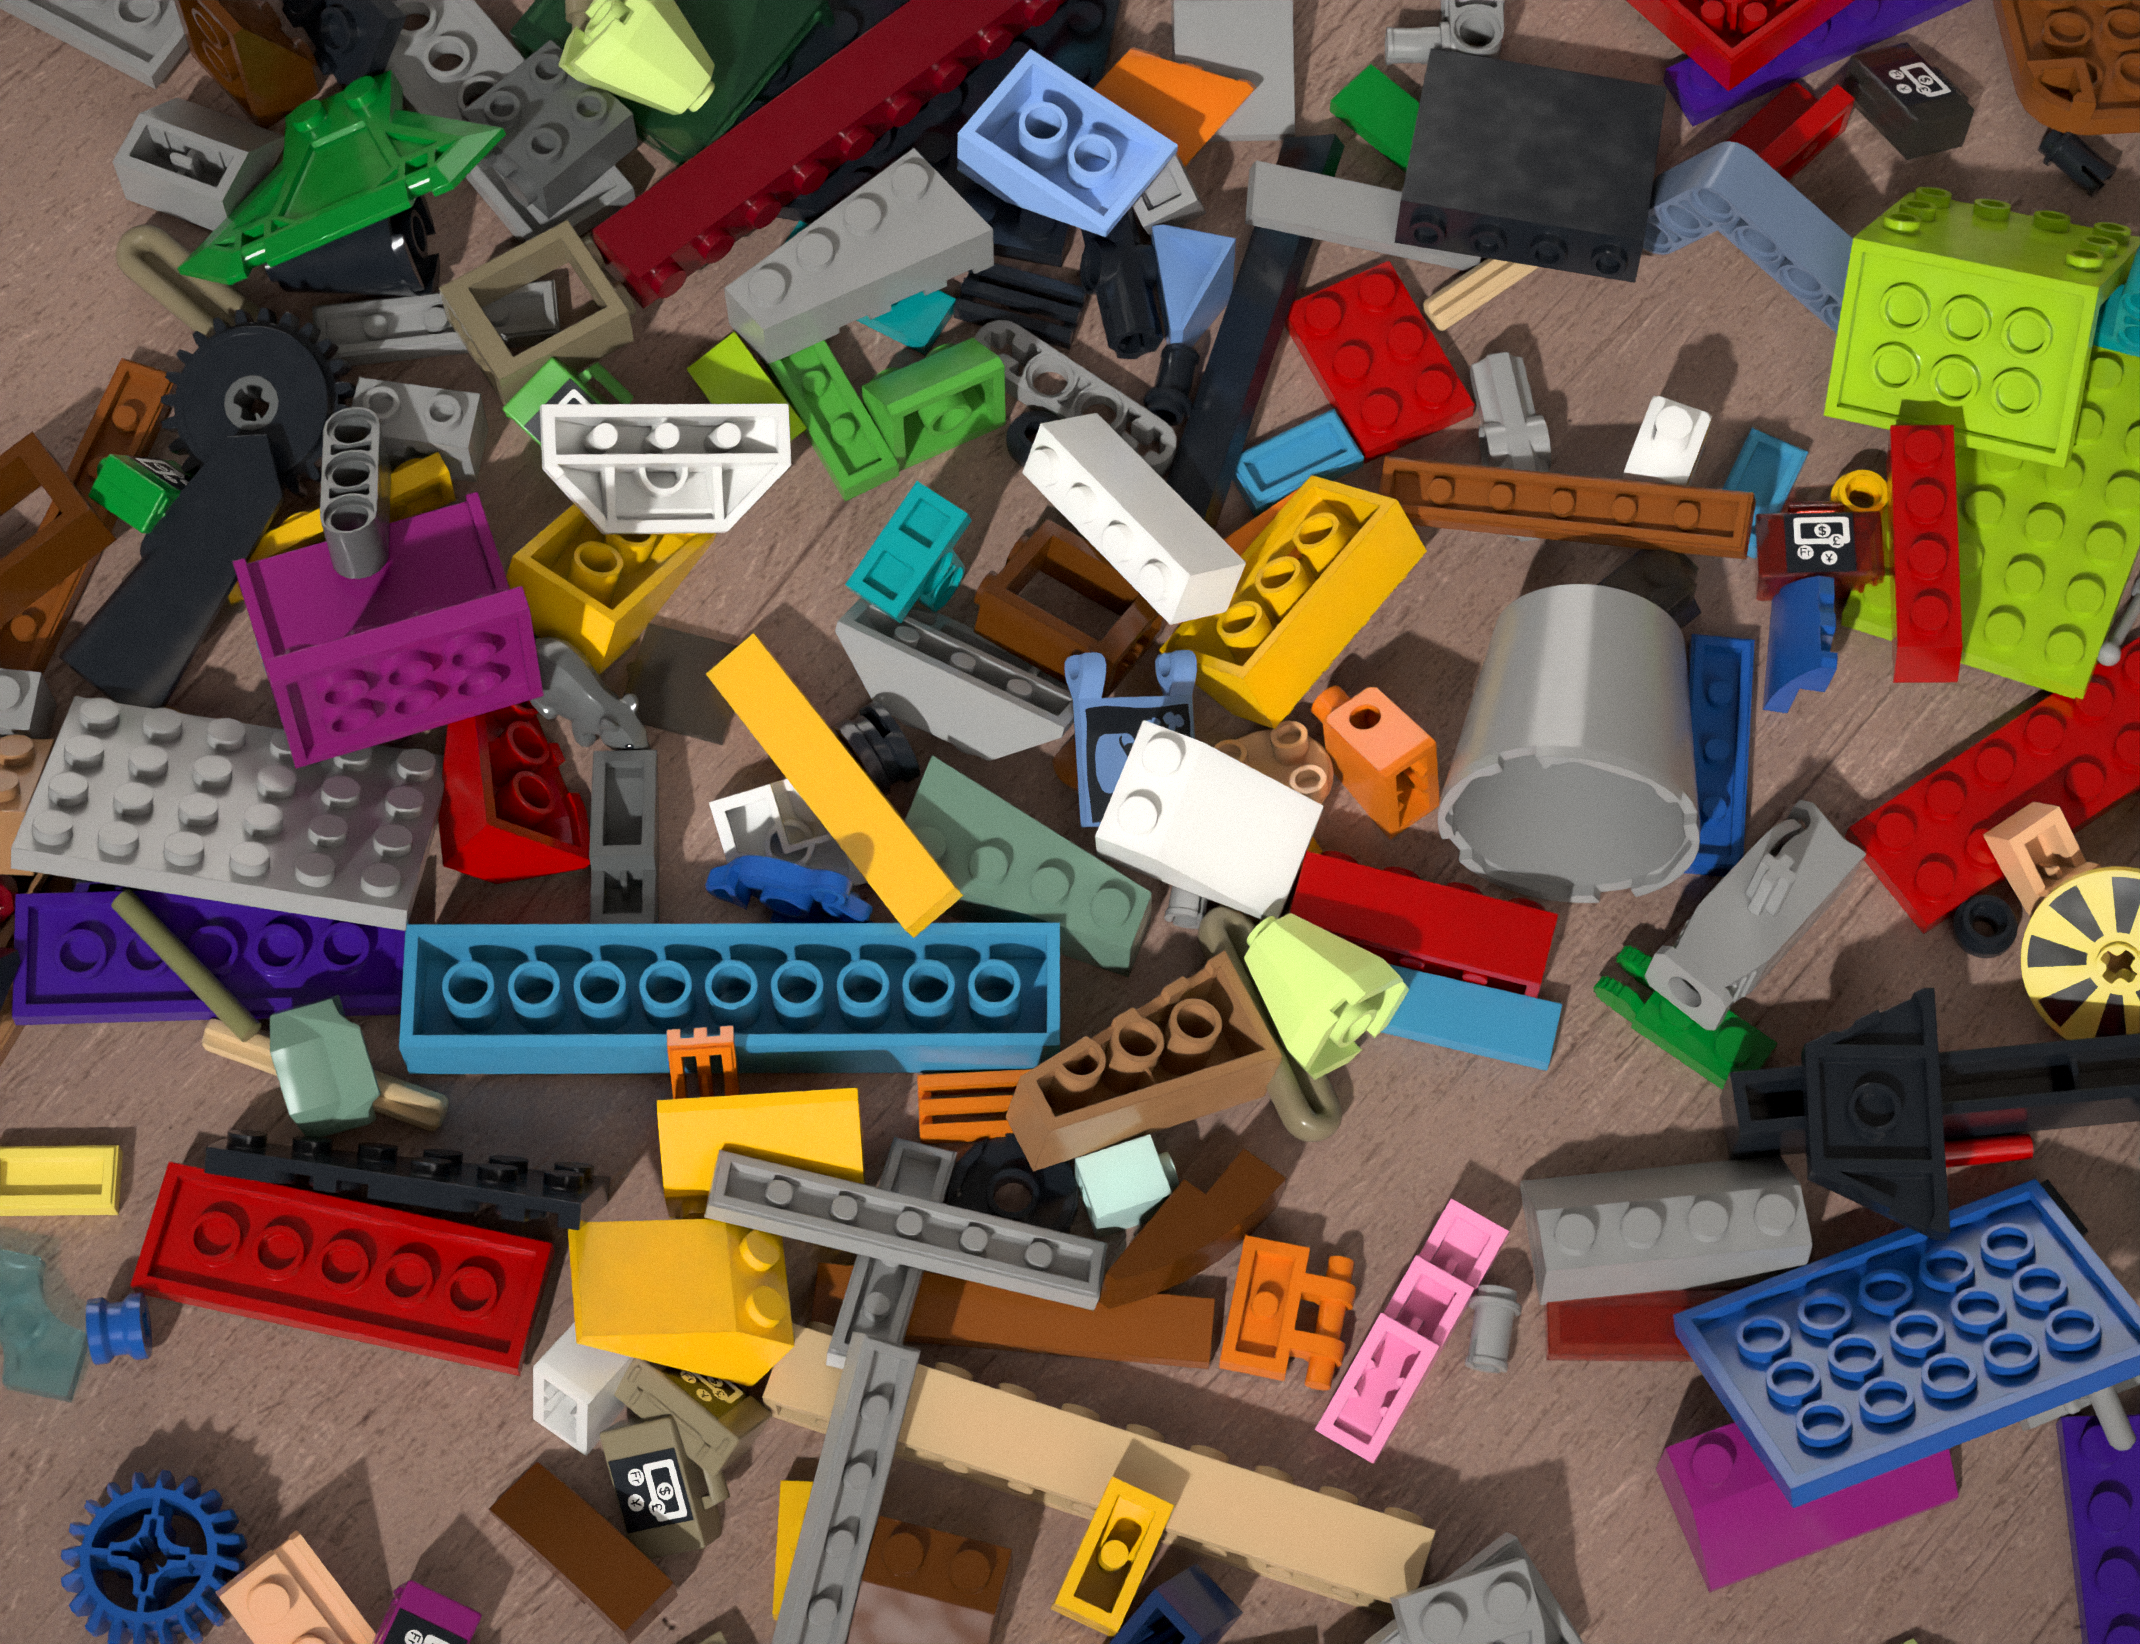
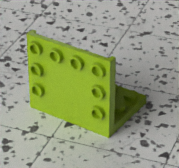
M1934 187L1916 188L1915 192H1909L1853 237L1823 416L1890 430V425H1954V441L1956 445L2065 468L2071 462L2099 309L2108 297L2127 279L2136 251L2140 245V237L2131 236V229L2121 224L2098 222L2094 224V228L2071 224V217L2069 215L2056 211L2039 210L2034 212V216L2010 212L2011 205L2000 200L1983 198L1976 199L1974 204L1951 200L1952 193L1944 189Z

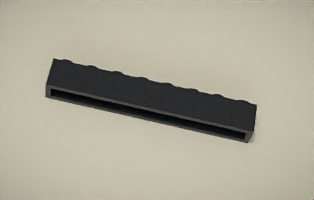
M2140 1033L1939 1052L1944 1140L2140 1121ZM1801 1066L1730 1072L1719 1098L1729 1160L1806 1153Z

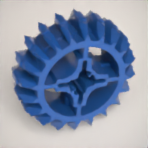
M162 1470L156 1479L154 1488H151L145 1475L142 1472H135L131 1480L133 1491L126 1494L116 1482H108L106 1487L107 1494L112 1499L109 1504L102 1508L97 1501L92 1499L86 1500L84 1508L93 1518L90 1525L81 1522L70 1523V1534L82 1545L71 1546L61 1550V1559L64 1563L76 1568L61 1577V1584L67 1592L78 1593L69 1604L71 1611L76 1617L90 1615L85 1625L86 1630L93 1637H98L108 1632V1644H128L132 1638L133 1644H154L155 1638H159L160 1644H178L177 1634L185 1632L194 1644L201 1643L204 1639L203 1632L197 1624L207 1617L213 1625L220 1627L224 1625L226 1620L216 1606L220 1598L215 1592L227 1584V1580H232L248 1567L244 1561L234 1558V1556L248 1548L247 1540L243 1534L231 1533L240 1521L233 1509L219 1511L223 1498L216 1489H211L200 1495L201 1483L196 1477L190 1475L176 1489L174 1475L169 1470ZM173 1515L189 1519L203 1529L207 1542V1555L194 1554L190 1547L176 1545L177 1533L171 1526ZM143 1519L141 1529L135 1537L124 1542H114L126 1528ZM162 1551L168 1559L166 1565L163 1568L157 1565L158 1572L148 1575L142 1567L143 1562L146 1558L153 1561L151 1554ZM103 1570L115 1571L120 1578L133 1580L132 1593L138 1600L136 1612L123 1609L108 1599L104 1588ZM197 1583L182 1600L166 1608L168 1597L175 1588L182 1584Z

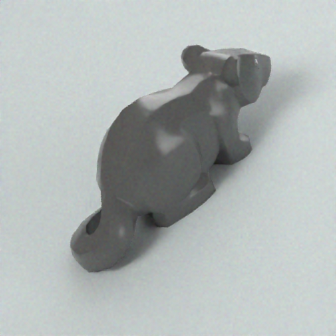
M534 634L544 696L529 701L543 717L550 720L560 715L570 720L575 741L582 747L592 746L596 741L594 735L596 734L601 736L603 743L607 747L615 751L651 750L647 740L646 728L637 715L639 701L634 693L626 694L621 699L605 685L591 665L588 657L577 647L558 637L548 636L540 638Z

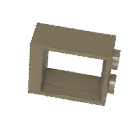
M568 220L439 288L447 320L504 406L551 357H555L576 371H579L634 341L630 316L636 313V309L631 297L621 282L617 281L610 284L602 272L605 268V263L596 244L589 236L580 239ZM569 262L601 310L513 357L482 308Z

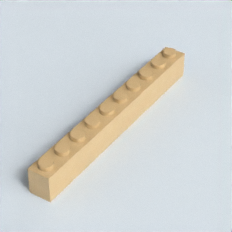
M809 1322L806 1328L792 1323L794 1347L773 1366L762 1396L764 1407L772 1413L774 1418L826 1434L843 1369L826 1365L827 1352L835 1327L820 1322ZM937 1362L934 1368L917 1364L894 1457L1091 1520L1107 1484L1113 1476L1174 1505L1158 1541L1159 1543L1395 1619L1390 1597L1418 1589L1436 1530L1424 1527V1520L1412 1512L1388 1507L1385 1508L1384 1513L1359 1506V1499L1356 1496L1338 1488L1323 1486L1320 1487L1319 1492H1315L1294 1485V1478L1291 1475L1276 1468L1256 1466L1253 1472L1228 1464L1229 1457L1226 1454L1207 1446L1192 1445L1189 1451L1164 1443L1165 1437L1161 1433L1145 1426L1128 1424L1125 1430L1101 1423L1099 1414L1080 1405L1065 1403L1060 1410L1036 1402L1037 1396L1033 1392L1014 1384L1000 1383L998 1388L995 1389L973 1382V1375L970 1372L952 1364Z

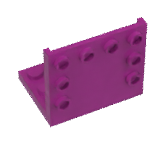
M478 492L465 495V502L390 523L389 557L387 563L379 572L369 577L350 579L339 575L333 568L326 541L246 564L245 558L232 561L295 768L544 696L530 608L523 587L520 586L513 589L509 587Z

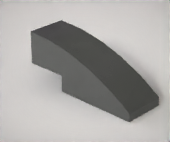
M657 750L593 751L589 848L591 865L589 924H659V783Z

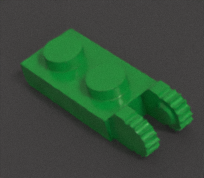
M1623 947L1616 957V962L1629 976L1634 977L1636 981L1653 991V994L1645 1004L1636 992L1613 977L1602 976L1593 987L1596 997L1601 1002H1604L1606 1006H1610L1612 1010L1630 1021L1633 1030L1722 1090L1730 1072L1762 1069L1778 1045L1776 1041L1730 1010L1715 1031L1705 1030L1649 986L1644 975L1653 958L1645 955L1643 951L1638 950L1636 947Z

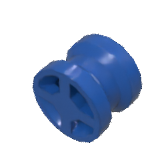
M143 1292L128 1294L120 1302L110 1303L104 1297L87 1300V1340L90 1355L95 1365L108 1364L118 1355L128 1354L135 1360L151 1357V1319L147 1299Z

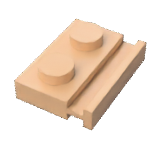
M297 1530L288 1536L289 1539L273 1551L269 1550L215 1592L254 1644H372L376 1635Z

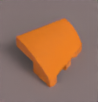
M1132 47L1093 90L1178 145L1176 153L1182 160L1184 167H1186L1257 87L1251 81L1243 78L1235 80L1204 71V67L1187 62L1176 63L1162 59L1159 54Z

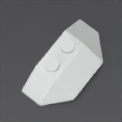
M542 404L540 406L542 469L602 534L726 533L791 466L788 404Z

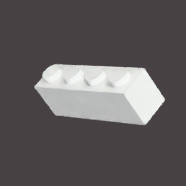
M1098 413L1041 423L1023 474L1170 625L1226 612L1246 562Z

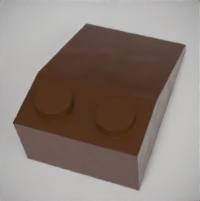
M174 0L192 57L256 126L265 129L270 128L290 114L297 106L319 94L313 68L318 65L314 54L300 37L295 36L290 39L280 29L282 27L281 21L266 0Z
M879 1515L860 1583L847 1644H993L1013 1571L1012 1549Z

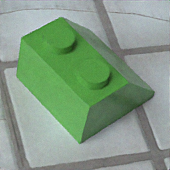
M973 337L956 345L953 343L940 345L930 351L924 359L901 369L897 367L885 369L875 375L869 383L862 385L863 405L897 460L899 472L1006 425L1005 366L998 355Z

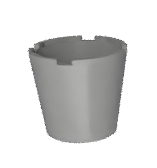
M1566 584L1542 588L1519 597L1502 611L1491 636L1439 802V833L1442 840L1449 838L1460 850V863L1478 876L1505 889L1535 898L1569 903H1600L1601 892L1631 888L1635 897L1642 896L1672 883L1691 866L1699 850L1701 827L1685 640L1679 626L1667 612L1636 594L1617 588L1591 584Z

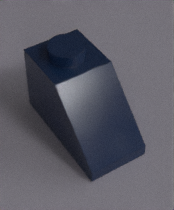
M1195 1563L1156 1587L1109 1644H1217L1243 1612L1203 1569Z

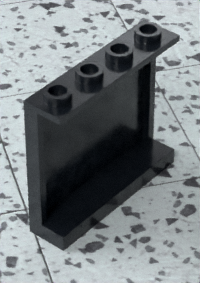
M1430 48L1401 196L1394 243L1635 283L1645 239L1667 87Z

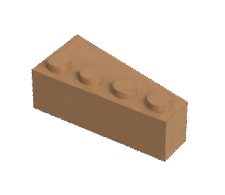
M1224 950L1208 960L1205 968L1187 979L1184 976L1164 987L1160 996L1139 1009L1135 1010L1132 1007L1115 1017L1111 1026L1092 1038L1085 1036L1020 1076L1005 1117L1032 1170L1036 1171L1264 1097L1267 1092L1266 1086L1275 1075L1283 1056Z

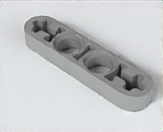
M996 320L985 324L979 329L974 339L989 350H991L990 346L997 349L1003 348L1006 344L1012 346V357L1003 353L999 355L1005 366V392L1034 411L1051 413L1060 420L1082 416L1084 410L1089 406L1104 404L1110 407L1117 416L1114 422L1110 424L1111 428L1137 454L1138 442L1145 446L1151 444L1153 440L1160 443L1159 454L1149 451L1144 457L1139 455L1160 477H1163L1171 470L1176 454V436L1173 428L1164 420L1013 322ZM1019 364L1025 367L1022 376L1020 377ZM1055 372L1066 379L1067 386L1058 394L1045 395L1034 387L1033 382L1042 373ZM1129 422L1131 423V436L1124 432Z

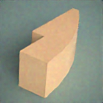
M2032 802L1983 834L2003 874L2030 918L2042 900L2062 882L2085 871L2101 868L2100 864L2085 860L2059 806ZM2125 950L2117 956L2107 951L2111 957L2107 968L2111 972L2116 974L2122 968L2128 969L2132 973L2134 972L2130 967L2134 958L2132 953Z

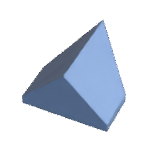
M1165 224L1152 226L1151 246L1154 248L1157 257L1156 288L1166 344H1182L1192 348L1229 302L1233 288L1236 238Z

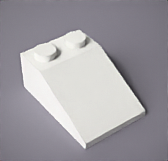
M1143 720L1096 833L1097 857L1262 920L1270 916H1275L1279 919L1324 806L1204 742Z

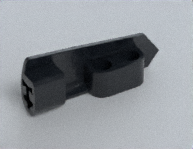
M267 434L228 436L180 492L179 496L165 512L166 516L162 517L152 531L145 535L140 547L141 560L59 655V658L72 670L113 702L152 709L165 708L198 647L238 580L232 561L245 558L246 564L248 563L284 501V496L276 470L270 438Z

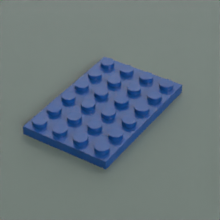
M2036 1179L1949 1211L1950 1234L1946 1241L1933 1240L1905 1227L1673 1315L1676 1336L1792 1508L2140 1375V1307Z

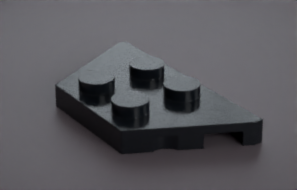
M1922 988L1914 992L1909 1000L1881 1013L1879 1010H1876L1855 1020L1851 1027L1841 1032L1831 1031L1804 1044L1801 1051L1807 1180L1933 1240L1946 1241L1950 1234L1935 989Z

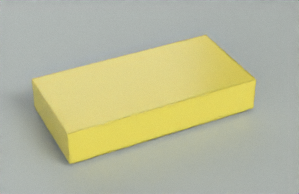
M0 1146V1216L119 1215L123 1152L120 1146Z

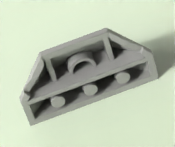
M860 598L838 620L835 632L872 701H878L892 716L898 718L904 725L922 729L953 744L963 753L977 755L987 761H991L1062 738L1074 723L1073 699L1068 685L973 632L974 629L945 615L913 606L900 624Z

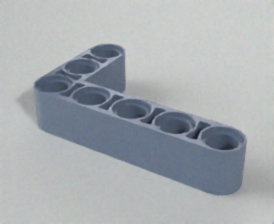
M1720 142L1659 174L1654 179L1643 249L1659 255L1670 254L1718 230L1837 334L1853 238L1748 147L1737 142Z

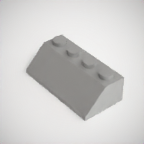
M1781 1156L1533 1179L1520 1182L1540 1305L1756 1284L1807 1265L1813 1246L1801 1184Z

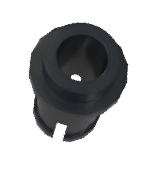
M2053 129L2038 148V151L2045 156L2043 163L2046 166H2050L2052 163L2055 164L2082 187L2091 198L2094 197L2106 185L2103 181L2106 178L2110 180L2118 168L2093 150L2077 136L2078 134L2071 132L2062 133Z
M1168 344L1161 351V361L1154 387L1146 392L1144 404L1147 410L1164 420L1169 426H1176L1181 424L1183 418L1189 416L1193 405L1188 397L1196 367L1199 365L1200 356L1189 346Z

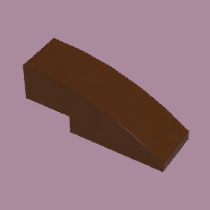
M1243 1148L1206 1194L1184 1179L1106 1272L1099 1302L1108 1309L1148 1298L1185 1282L1220 1261L1244 1241L1245 1235L1251 1236L1277 1208L1287 1178Z
M538 1461L489 1508L490 1513L583 1604L587 1603L628 1644L678 1596L674 1583L585 1500Z

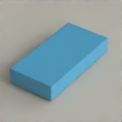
M1332 409L1241 452L1232 481L1256 518L1300 488L1311 475L1334 481L1363 467L1364 456L1335 409Z
M1754 428L1751 429L1722 490L1754 493L1756 505L1747 556L1759 560L1806 462L1808 451Z

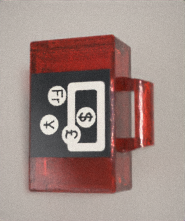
M1841 501L1790 502L1788 513L1756 514L1754 524L1756 599L1758 601H1772L1774 596L1779 594L1783 586L1797 580L1815 576L1834 578V599H1848L1851 591L1863 593L1865 584L1877 586L1878 583H1883L1885 565L1881 512H1845V506Z

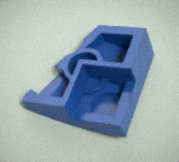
M1815 576L1797 580L1783 586L1772 596L1763 710L1788 713L1799 689L1825 692L1837 670L1838 661L1837 653L1830 652L1836 629L1834 578Z

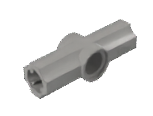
M1509 352L1487 355L1480 362L1471 364L1470 379L1481 422L1478 435L1482 465L1549 472L1551 467L1549 433L1544 417L1535 413L1531 387L1527 379L1523 357H1516ZM1507 535V537L1517 538V539H1519L1521 542H1522V541H1530V540L1541 539V538H1532V537H1522V536Z

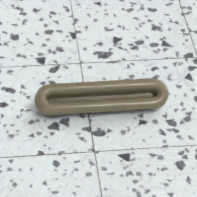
M138 225L125 232L117 243L115 256L121 271L194 332L199 331L208 337H212L216 334L213 327V319L217 317L227 321L230 326H235L236 310L240 309L250 313L254 321L257 322L260 308L232 285L181 275L177 268L186 260L191 252L163 229L155 225Z
M1221 905L1210 909L1199 924L1198 942L1206 961L1224 950L1226 951L1283 1056L1275 1075L1266 1086L1283 1125L1292 1136L1305 1142H1319L1331 1137L1337 1131L1342 1121V1108L1327 1074L1314 1080L1289 1053L1244 960V956L1250 947L1247 944V938L1256 925L1246 913L1231 907Z

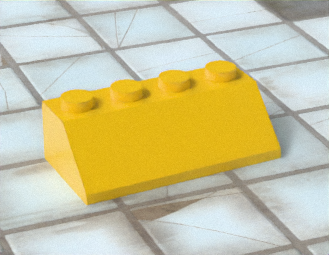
M1311 475L1240 556L1246 562V565L1227 611L1183 622L1159 651L1160 653L1173 652L1175 650L1193 651L1197 659L1195 684L1231 714L1276 729L1323 672L1331 666L1335 658L1359 630L1367 624L1370 617L1394 589L1407 577L1408 573L1427 550L1397 499ZM1295 546L1302 555V558L1299 560L1287 556Z

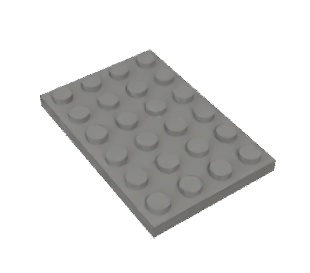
M75 696L12 844L11 868L406 931L438 824L445 786L442 780L444 755L432 754L423 749L407 750L375 745L295 768L284 729L245 724L230 718L214 719L183 714L168 708L152 709L115 703L105 698L90 699Z

